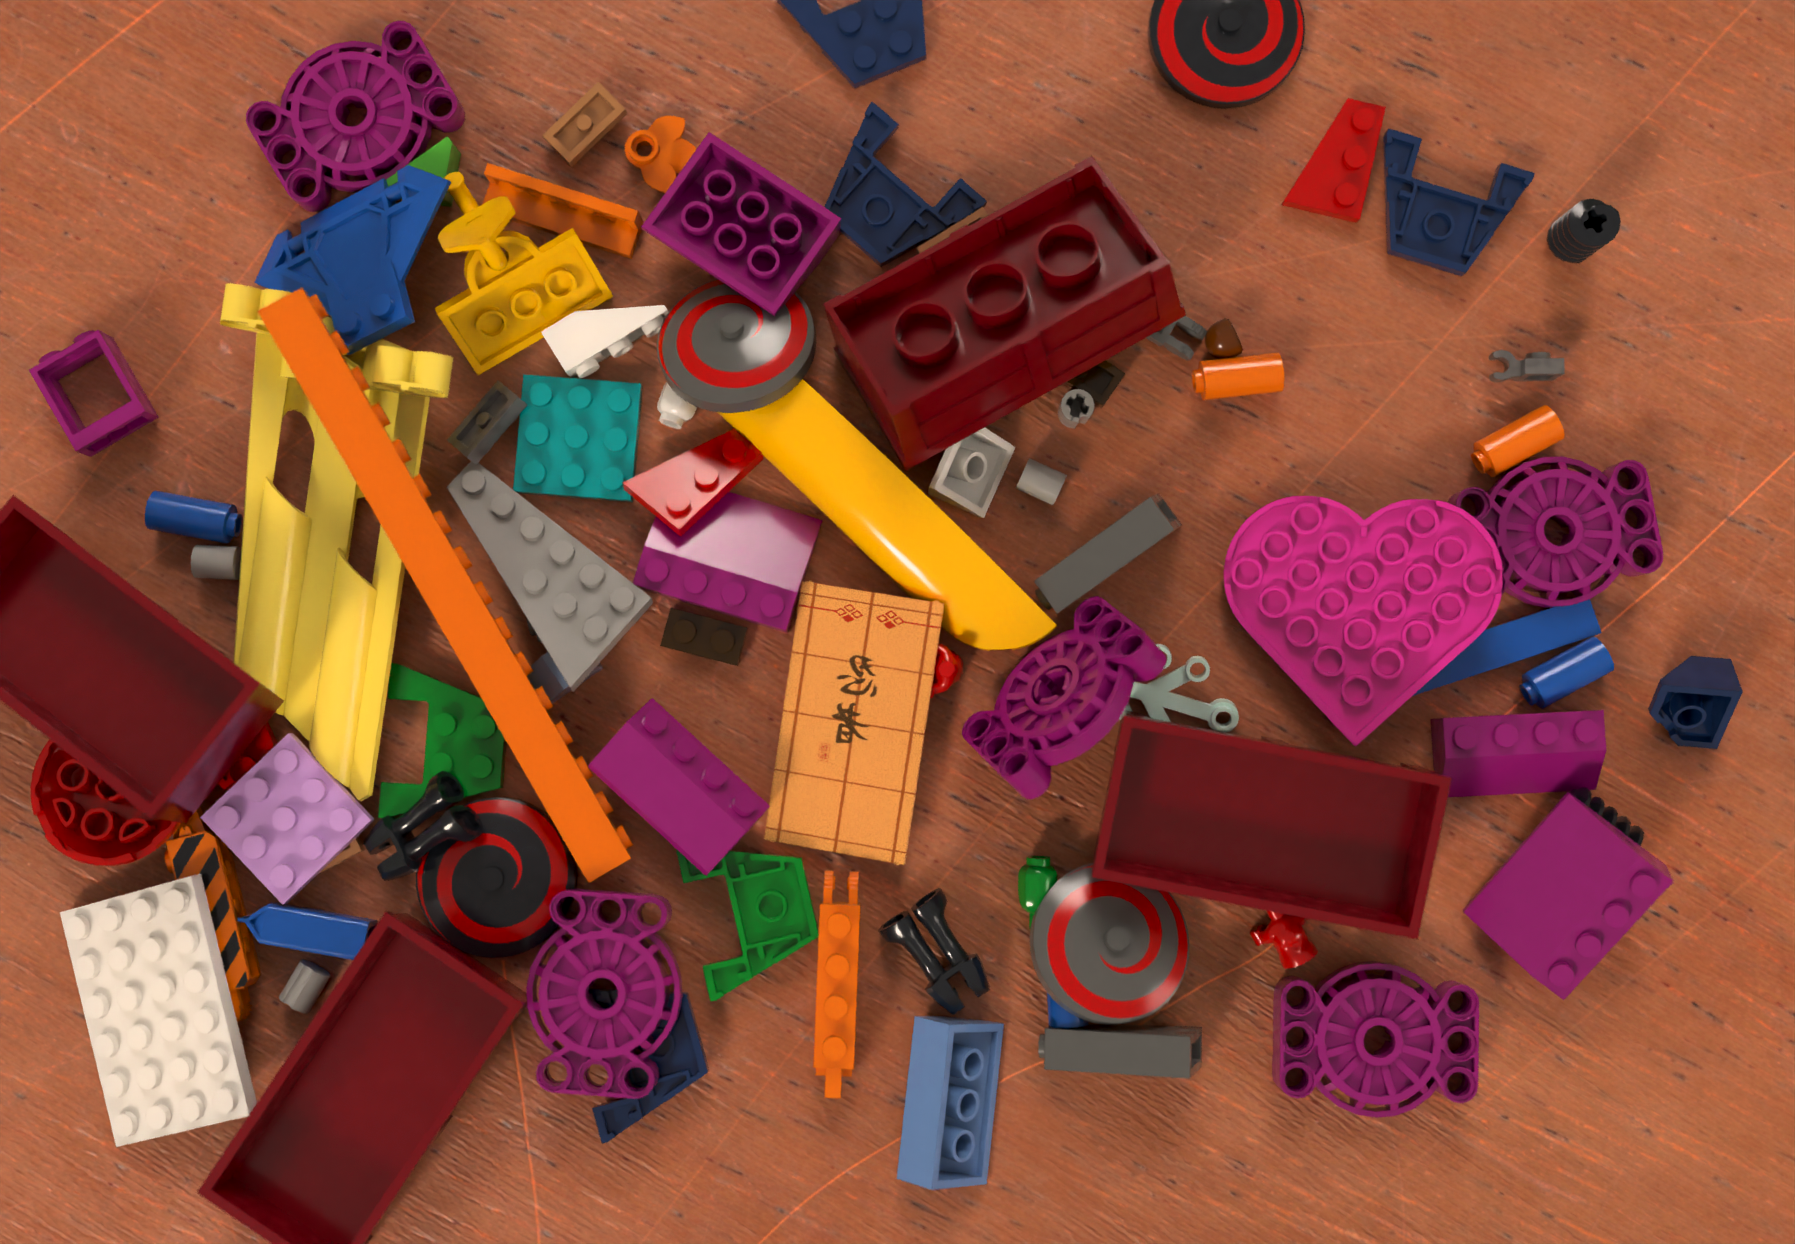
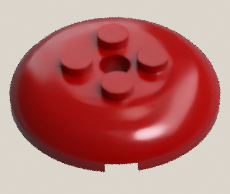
M50 739L37 759L32 774L30 791L33 814L38 817L48 842L62 854L73 860L95 866H118L131 863L149 855L163 845L176 831L180 823L163 819H151L119 793L112 796V788Z

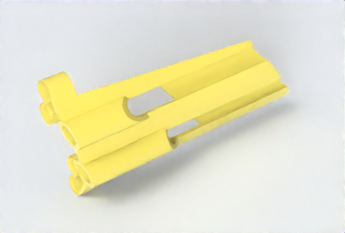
M226 284L220 325L256 332L233 663L284 700L275 713L284 716L308 740L311 753L323 768L341 784L348 787L358 801H363L373 794L405 565L381 525L372 584L364 579L348 562L357 499L365 496L257 312L292 292L275 289L262 290L245 285ZM323 318L322 320L329 332H334L332 318ZM380 339L351 355H343L351 369L358 366L370 386L369 389L364 391L371 405L380 403L391 422L390 425L385 427L392 441L400 438L412 459L405 463L413 477L419 475L430 397L448 398L454 357L432 352H414L384 339ZM292 410L300 412L308 420L315 440L305 513L292 505L273 484L282 420L285 414Z

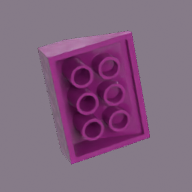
M708 132L641 228L753 303L776 316L820 264L840 235L841 218Z
M728 492L681 537L655 517L638 563L633 584L647 591L788 633L823 520Z
M1567 792L1467 904L1463 912L1532 977L1565 1000L1674 881L1663 862L1571 793Z

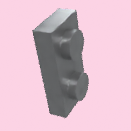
M497 381L447 441L477 465L506 429L517 419L527 404L500 381Z

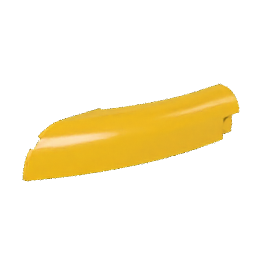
M802 379L785 396L764 407L738 413L717 412L735 430L760 450L770 463L816 505L910 598L945 603L941 627L955 639L971 647L986 651L1016 650L1036 643L1057 627L1045 612L962 529L805 380Z

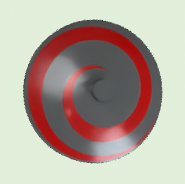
M715 279L691 290L670 309L658 333L657 355L667 383L686 402L712 412H746L779 400L799 384L808 372L815 356L817 344L816 331L808 306L796 292L776 316H773L725 283Z
M1093 863L1076 868L1061 877L1042 899L1033 915L1030 927L1031 959L1044 989L1067 1012L1096 1024H1126L1140 1020L1159 1010L1179 988L1189 959L1188 929L1182 911L1170 892L1091 877Z

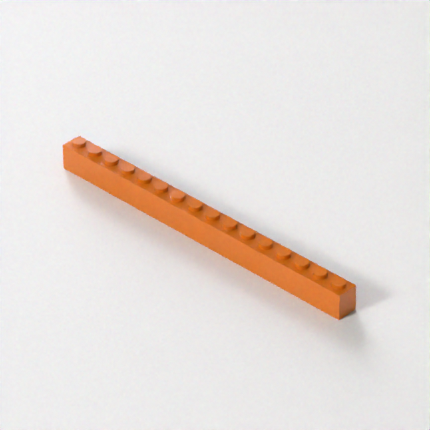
M300 288L258 310L257 312L588 883L630 860L631 856L628 848L633 846L629 835L623 825L614 827L608 816L609 813L614 811L602 790L595 794L588 781L594 775L588 768L587 762L583 756L575 759L568 747L570 743L574 742L563 721L555 724L548 712L549 709L554 707L543 686L535 689L527 676L534 672L522 651L515 654L507 641L514 637L502 616L496 619L493 617L487 606L493 602L488 590L482 581L474 584L467 569L473 566L461 545L454 548L446 534L453 531L441 510L434 513L429 506L426 498L432 496L428 486L420 474L413 477L405 464L412 460L400 438L395 441L391 440L385 429L386 426L391 424L380 403L371 405L364 391L369 389L370 386L359 367L351 369L343 355L350 351L337 330L330 333L322 319L329 315L317 294L309 297L306 291Z

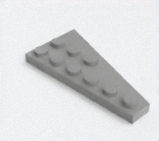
M471 461L447 486V489L568 686L574 692L653 604L652 598L480 463L475 465Z

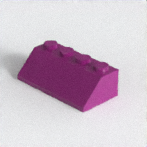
M653 698L623 725L588 765L591 771L705 876L748 833L770 807Z
M1604 710L1430 719L1434 772L1452 778L1448 797L1564 792L1581 787L1596 790L1606 754Z

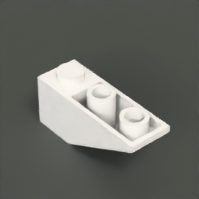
M665 305L574 311L541 333L569 377L579 376L581 379L597 371L600 367L598 363L610 355L613 358H617L627 353L634 346L632 342L643 335L652 337L658 334L661 324L669 312Z

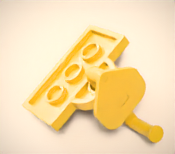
M452 172L444 177V179L451 182L447 191L450 192L464 215L443 228L438 235V240L445 253L469 251L464 265V276L469 288L435 307V310L477 375L482 374L544 337L541 333L543 330L574 311L591 310L614 297L573 228L538 248L525 235L516 231H502L515 215V209L507 197H496L479 206L464 183V176L460 172Z

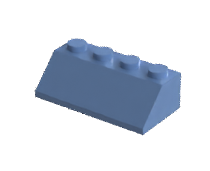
M915 1016L897 1179L930 1190L987 1184L1004 1023L948 1016Z

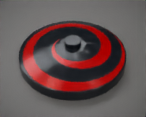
M1154 0L1148 21L1150 53L1163 79L1185 98L1203 106L1220 109L1248 106L1266 98L1277 90L1295 67L1300 57L1305 37V21L1300 0Z
M505 797L485 798L466 803L463 806L471 808L481 819L483 832L479 837L468 842L450 838L432 848L422 857L421 866L416 871V890L420 907L436 933L450 945L463 952L487 958H503L524 953L544 942L560 927L553 921L549 907L551 900L558 893L569 889H577V863L551 817L540 808L522 800ZM570 896L562 904V911L566 916L574 901V898Z

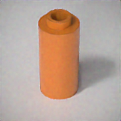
M1279 352L1199 361L1198 369L1192 370L1194 393H1201L1203 400L1282 392L1284 389V368Z
M1543 405L1475 442L1471 459L1481 474L1487 473L1489 476L1495 477L1563 440L1565 437L1563 426L1556 413L1549 406Z

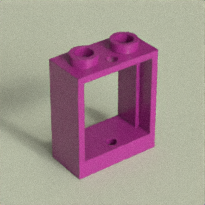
M100 330L86 331L78 335L73 340L74 344L62 351L56 350L45 354L39 359L40 364L29 369L74 450L89 457L159 418L113 337ZM105 354L131 401L85 427L58 380Z

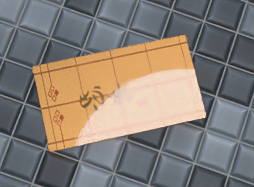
M811 580L807 582L802 581L764 840L891 862L895 865L905 864L945 603H940L937 600L932 602L818 584Z

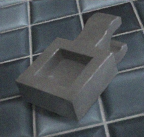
M1498 350L1489 355V360H1500L1505 366L1503 373L1496 372L1489 375V380L1492 382H1503L1509 379H1513V381H1553L1565 374L1564 358H1551L1549 352L1526 354V359L1521 361L1505 350Z

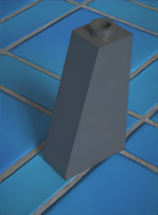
M1160 493L1153 495L1034 581L1038 587L1035 593L1045 608L1049 610L1053 607L1055 612L1059 613L1182 524Z
M1098 1024L1074 1028H1053L1048 1026L1045 1028V1034H1040L1038 1053L1040 1058H1044L1045 1070L1190 1079L1202 1067V1027Z

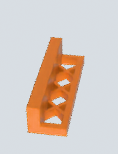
M487 163L484 175L490 183L483 204L496 197L505 196L510 200L515 209V215L510 221L557 236L573 228L582 244L632 259L642 230L641 226L644 223L639 211Z

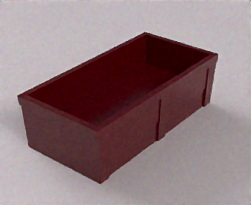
M1093 156L1074 165V169L970 226L965 225L952 232L947 239L843 296L840 294L823 304L836 344L833 347L835 355L905 471L1186 316L1184 306L1178 298L1170 262Z
M12 495L1 508L0 700L148 817L155 820L163 819L186 824L284 700L179 622L177 618L128 583L16 496Z
M1124 710L1121 715L1093 856L1094 863L1091 877L1418 939L1452 778L1421 766L1400 763V765L1290 745L1282 740L1264 736L1258 739L1148 718L1142 713Z
M385 912L197 1191V1194L271 1244H368L373 1237L371 1233L427 1149L443 1132L453 1117L451 1113L509 1026L527 1006V993L468 953L450 945L435 931L410 914Z

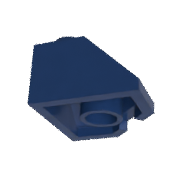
M1690 656L1660 679L1648 710L1654 720L1666 728L1670 738L1677 746L1718 748L1743 692L1732 660Z

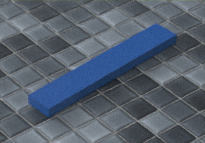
M1586 600L1570 606L1551 607L1485 629L1477 639L1414 695L1601 634L1602 632L1591 601Z

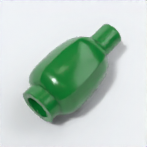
M1027 856L1026 864L1021 867L1018 873L1019 902L1022 908L1029 913V929L1037 907L1049 889L1057 882V872L1050 865V857Z

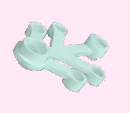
M1156 644L1167 655L1164 668L1166 669L1172 660L1170 650L1163 644ZM1201 656L1189 658L1182 667L1148 684L1134 682L1130 697L1142 701L1150 718L1171 722L1164 708H1168L1206 720L1213 730L1221 732L1233 730L1239 721L1238 710L1235 704L1228 699L1220 698L1208 704L1169 692L1191 680L1202 682L1209 676V664ZM1194 663H1202L1205 666V670L1200 675H1194L1190 672V667ZM1129 703L1124 710L1132 711ZM1227 712L1230 714V720L1227 723L1220 724L1216 721L1217 714Z

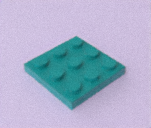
M523 374L521 400L527 406L520 413L513 490L519 494L633 502V497L624 490L622 482L635 477L643 391L642 384Z

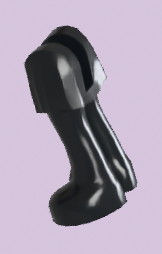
M441 771L433 776L428 782L424 795L406 813L397 819L389 815L383 817L365 838L363 844L370 855L380 853L393 845L397 849L396 853L377 866L384 881L404 877L417 871L421 866L422 857L443 841L452 838L468 842L482 834L483 824L476 812L463 805L454 806L464 798V790L458 779L447 771ZM448 809L418 836L415 837L412 830L428 818L442 810Z
M938 888L919 899L912 906L911 910L930 933L950 964L945 967L942 966L921 935L908 911H903L888 920L879 928L878 932L887 942L901 944L912 955L929 981L925 991L939 1005L954 1015L965 1006L959 998L957 990L951 986L948 979L961 972L965 978V983L974 991L977 997L990 991V985L978 954L968 955L949 928L944 917L947 899L941 888Z

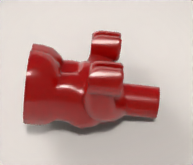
M938 644L930 699L935 694L947 691L952 684L959 681L964 670L961 657L943 644Z
M1267 911L1271 921L1266 929L1263 925H1259L1257 930L1254 931L1252 929L1250 931L1256 946L1273 943L1284 969L1298 967L1310 961L1318 953L1316 946L1308 938L1303 928L1308 918Z

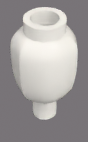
M667 381L657 403L658 411L661 413L659 421L668 427L681 429L683 422L690 420L697 408L679 397Z

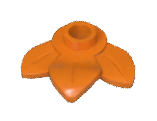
M667 115L657 118L648 130L635 131L628 137L625 143V155L630 164L641 169L645 183L661 193H666L676 179L677 174L681 172L697 149L693 144L681 138L685 129V119L681 117ZM643 145H649L652 151L648 156H640L638 149Z

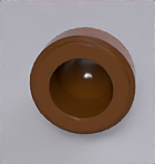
M1224 318L1211 325L1207 330L1205 346L1213 357L1222 359L1242 354L1241 342L1229 319Z

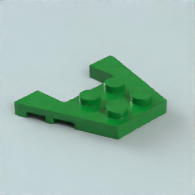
M391 663L387 699L427 701L429 704L422 784L381 782L378 818L388 815L393 817L406 813L424 795L429 780L441 771H447L458 779L464 790V798L503 788L507 741L482 698L401 664Z
M676 849L683 883L718 875L725 876L742 948V956L702 966L710 1002L718 1000L726 993L818 938L819 930L802 857L730 851L705 876Z

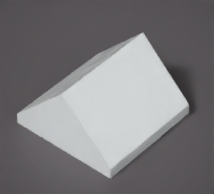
M984 427L945 450L930 483L928 494L984 518L1015 450V446Z

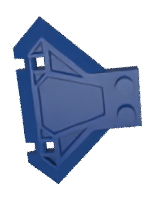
M410 165L405 166L397 171L398 182L388 187L386 179L383 178L302 221L301 233L293 237L289 230L276 235L254 283L267 289L294 292L303 288L309 297L317 294L328 315L332 318L334 330L339 332L350 351L346 353L348 355L415 322L405 279L451 184L449 180ZM402 199L401 202L395 204L396 201Z

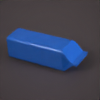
M279 902L267 904L254 914L238 917L237 920L238 922L246 923L260 944L350 960L355 958L378 923L374 919L290 904L282 905Z

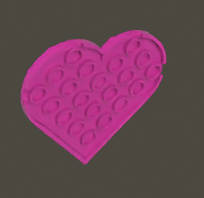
M1292 496L1276 500L1260 508L1238 529L1230 543L1225 558L1224 587L1228 603L1238 622L1356 747L1487 628L1500 604L1503 566L1497 546L1484 526L1465 510L1447 502L1429 499L1403 500L1383 507L1363 520L1353 510L1334 500L1316 496Z

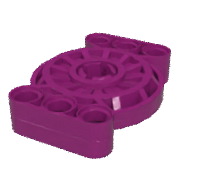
M394 21L385 27L382 33V46L369 42L349 41L335 43L316 51L303 61L289 78L281 98L280 107L269 101H259L249 107L246 113V123L286 192L297 204L309 212H318L328 206L331 200L332 188L340 191L359 192L383 178L387 180L398 170L425 152L431 138L432 127L443 133H451L457 131L465 121L463 106L415 28L405 21ZM406 38L412 39V43L407 49L402 51L396 50L401 40ZM421 72H432V76L427 82L422 84L416 83V79ZM350 103H353L357 108L367 109V115L359 125L346 126V119L349 113H351L347 107ZM445 103L452 104V109L447 115L443 117L436 116L439 106ZM276 117L274 127L270 130L262 131L264 122L269 118ZM290 150H296L294 160L290 163L282 164L284 154ZM316 183V189L312 195L308 197L301 196L302 190L307 184Z
M1562 456L1541 457L1520 464L1502 475L1487 493L1481 488L1469 487L1453 494L1447 501V503L1461 508V501L1464 497L1474 502L1476 511L1473 517L1489 532L1501 557L1503 566L1501 594L1507 592L1509 595L1527 604L1541 607L1574 605L1590 600L1607 589L1620 572L1626 576L1636 577L1656 571L1663 562V548L1646 468L1635 460H1625L1607 467L1601 472L1580 460ZM1551 465L1550 469L1538 473L1532 469L1535 466ZM1619 471L1625 472L1630 480L1628 489H1624L1619 485L1617 480ZM1517 475L1516 483L1506 490L1502 489L1512 477ZM1627 509L1633 511L1637 517L1635 528L1630 527L1626 523L1625 513ZM1548 519L1556 521L1561 528H1569V534L1563 535L1558 546L1550 543L1544 534V526ZM1635 548L1640 549L1644 554L1645 562L1642 567L1634 563L1633 551ZM1604 575L1600 582L1591 589L1590 584ZM1522 589L1529 592L1538 593L1540 597L1532 596L1531 594L1523 591ZM1569 591L1576 596L1568 600H1556L1558 594Z
M1098 596L1087 598L1075 610L1074 629L1052 636L1029 652L1007 677L1000 689L994 710L979 711L970 716L964 723L962 736L1022 797L1026 799L1037 798L1050 785L1051 766L1076 758L1091 749L1105 737L1120 719L1126 708L1134 682L1149 681L1157 677L1165 668L1166 656L1139 626L1103 598Z
M590 889L562 891L555 895L549 907L553 921L561 926L562 929L554 933L539 950L530 968L526 987L527 1009L533 1028L544 1045L553 1052L539 1063L536 1070V1079L540 1087L552 1093L632 1099L642 1098L649 1094L656 1086L660 1076L657 1064L648 1056L656 1051L670 1035L679 1017L683 998L682 976L676 957L665 940L656 933V931L665 927L671 920V905L666 898L657 894ZM568 896L575 898L580 904L581 910L575 919L568 918L562 911L563 901ZM608 899L616 901L621 908L620 917L615 922L608 921L602 914V906ZM647 902H652L659 906L662 916L658 924L652 925L643 919L642 909ZM569 933L573 936V938L569 939L565 936V934ZM648 937L654 944L651 946L644 938ZM556 944L558 948L556 952L549 958L546 965L542 964L548 951ZM658 951H661L666 958L671 974L667 973L665 964L657 953ZM538 976L541 977L539 985V1000H537L536 992ZM597 978H606L615 984L618 997L613 1006L603 1009V1005H600L594 999L593 993H589V988ZM670 984H674L672 1009L667 1007L670 997ZM539 1010H541L544 1022L551 1033L548 1032L547 1028L543 1024ZM662 1019L668 1020L662 1034L654 1041L651 1034L660 1025ZM640 1045L645 1050L642 1052L637 1048V1046ZM552 1061L561 1062L566 1067L567 1077L565 1081H557L551 1077L549 1065ZM591 1065H602L606 1069L608 1079L605 1084H597L591 1080L589 1076ZM639 1067L647 1072L649 1078L647 1086L637 1087L632 1084L629 1079L631 1068Z
M1378 961L1358 962L1337 969L1321 980L1315 988L1296 976H1286L1276 984L1273 1001L1272 1075L1277 1087L1288 1096L1297 1099L1304 1098L1311 1094L1316 1087L1338 1107L1356 1115L1378 1118L1396 1116L1412 1110L1431 1097L1435 1090L1456 1103L1468 1102L1477 1093L1479 999L1475 991L1469 986L1449 980L1440 983L1434 990L1417 974L1397 965ZM1381 969L1387 971L1381 976L1366 974L1364 970ZM1400 974L1409 977L1419 987L1413 989L1401 983ZM1348 975H1351L1350 978L1345 979V980H1342V981H1340L1339 983H1337L1335 986L1332 987L1333 984H1335L1337 981H1339V980L1342 979L1343 977L1348 976ZM1294 986H1301L1304 990L1303 1000L1298 1005L1290 1006L1286 999L1288 991ZM1460 990L1463 995V1003L1460 1008L1451 1011L1448 1006V999L1453 992ZM1381 1025L1385 1032L1390 1035L1391 1041L1385 1040L1382 1048L1374 1051L1373 1055L1368 1053L1364 1047V1036L1368 1029ZM1293 1027H1301L1303 1030L1302 1041L1296 1046H1288L1286 1043L1287 1032ZM1460 1031L1463 1038L1462 1044L1458 1049L1450 1051L1447 1044L1448 1038L1452 1033ZM1292 1068H1301L1303 1076L1300 1083L1296 1086H1287L1285 1083L1287 1072ZM1460 1072L1462 1075L1460 1087L1455 1091H1449L1447 1088L1448 1078L1453 1073ZM1338 1088L1350 1097V1103L1335 1097L1331 1091ZM1366 1103L1375 1105H1385V1107L1368 1108L1364 1106L1366 1105Z

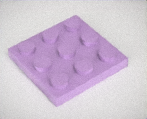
M288 733L200 817L282 905L291 901L375 820L347 789L323 768L310 750L293 733Z

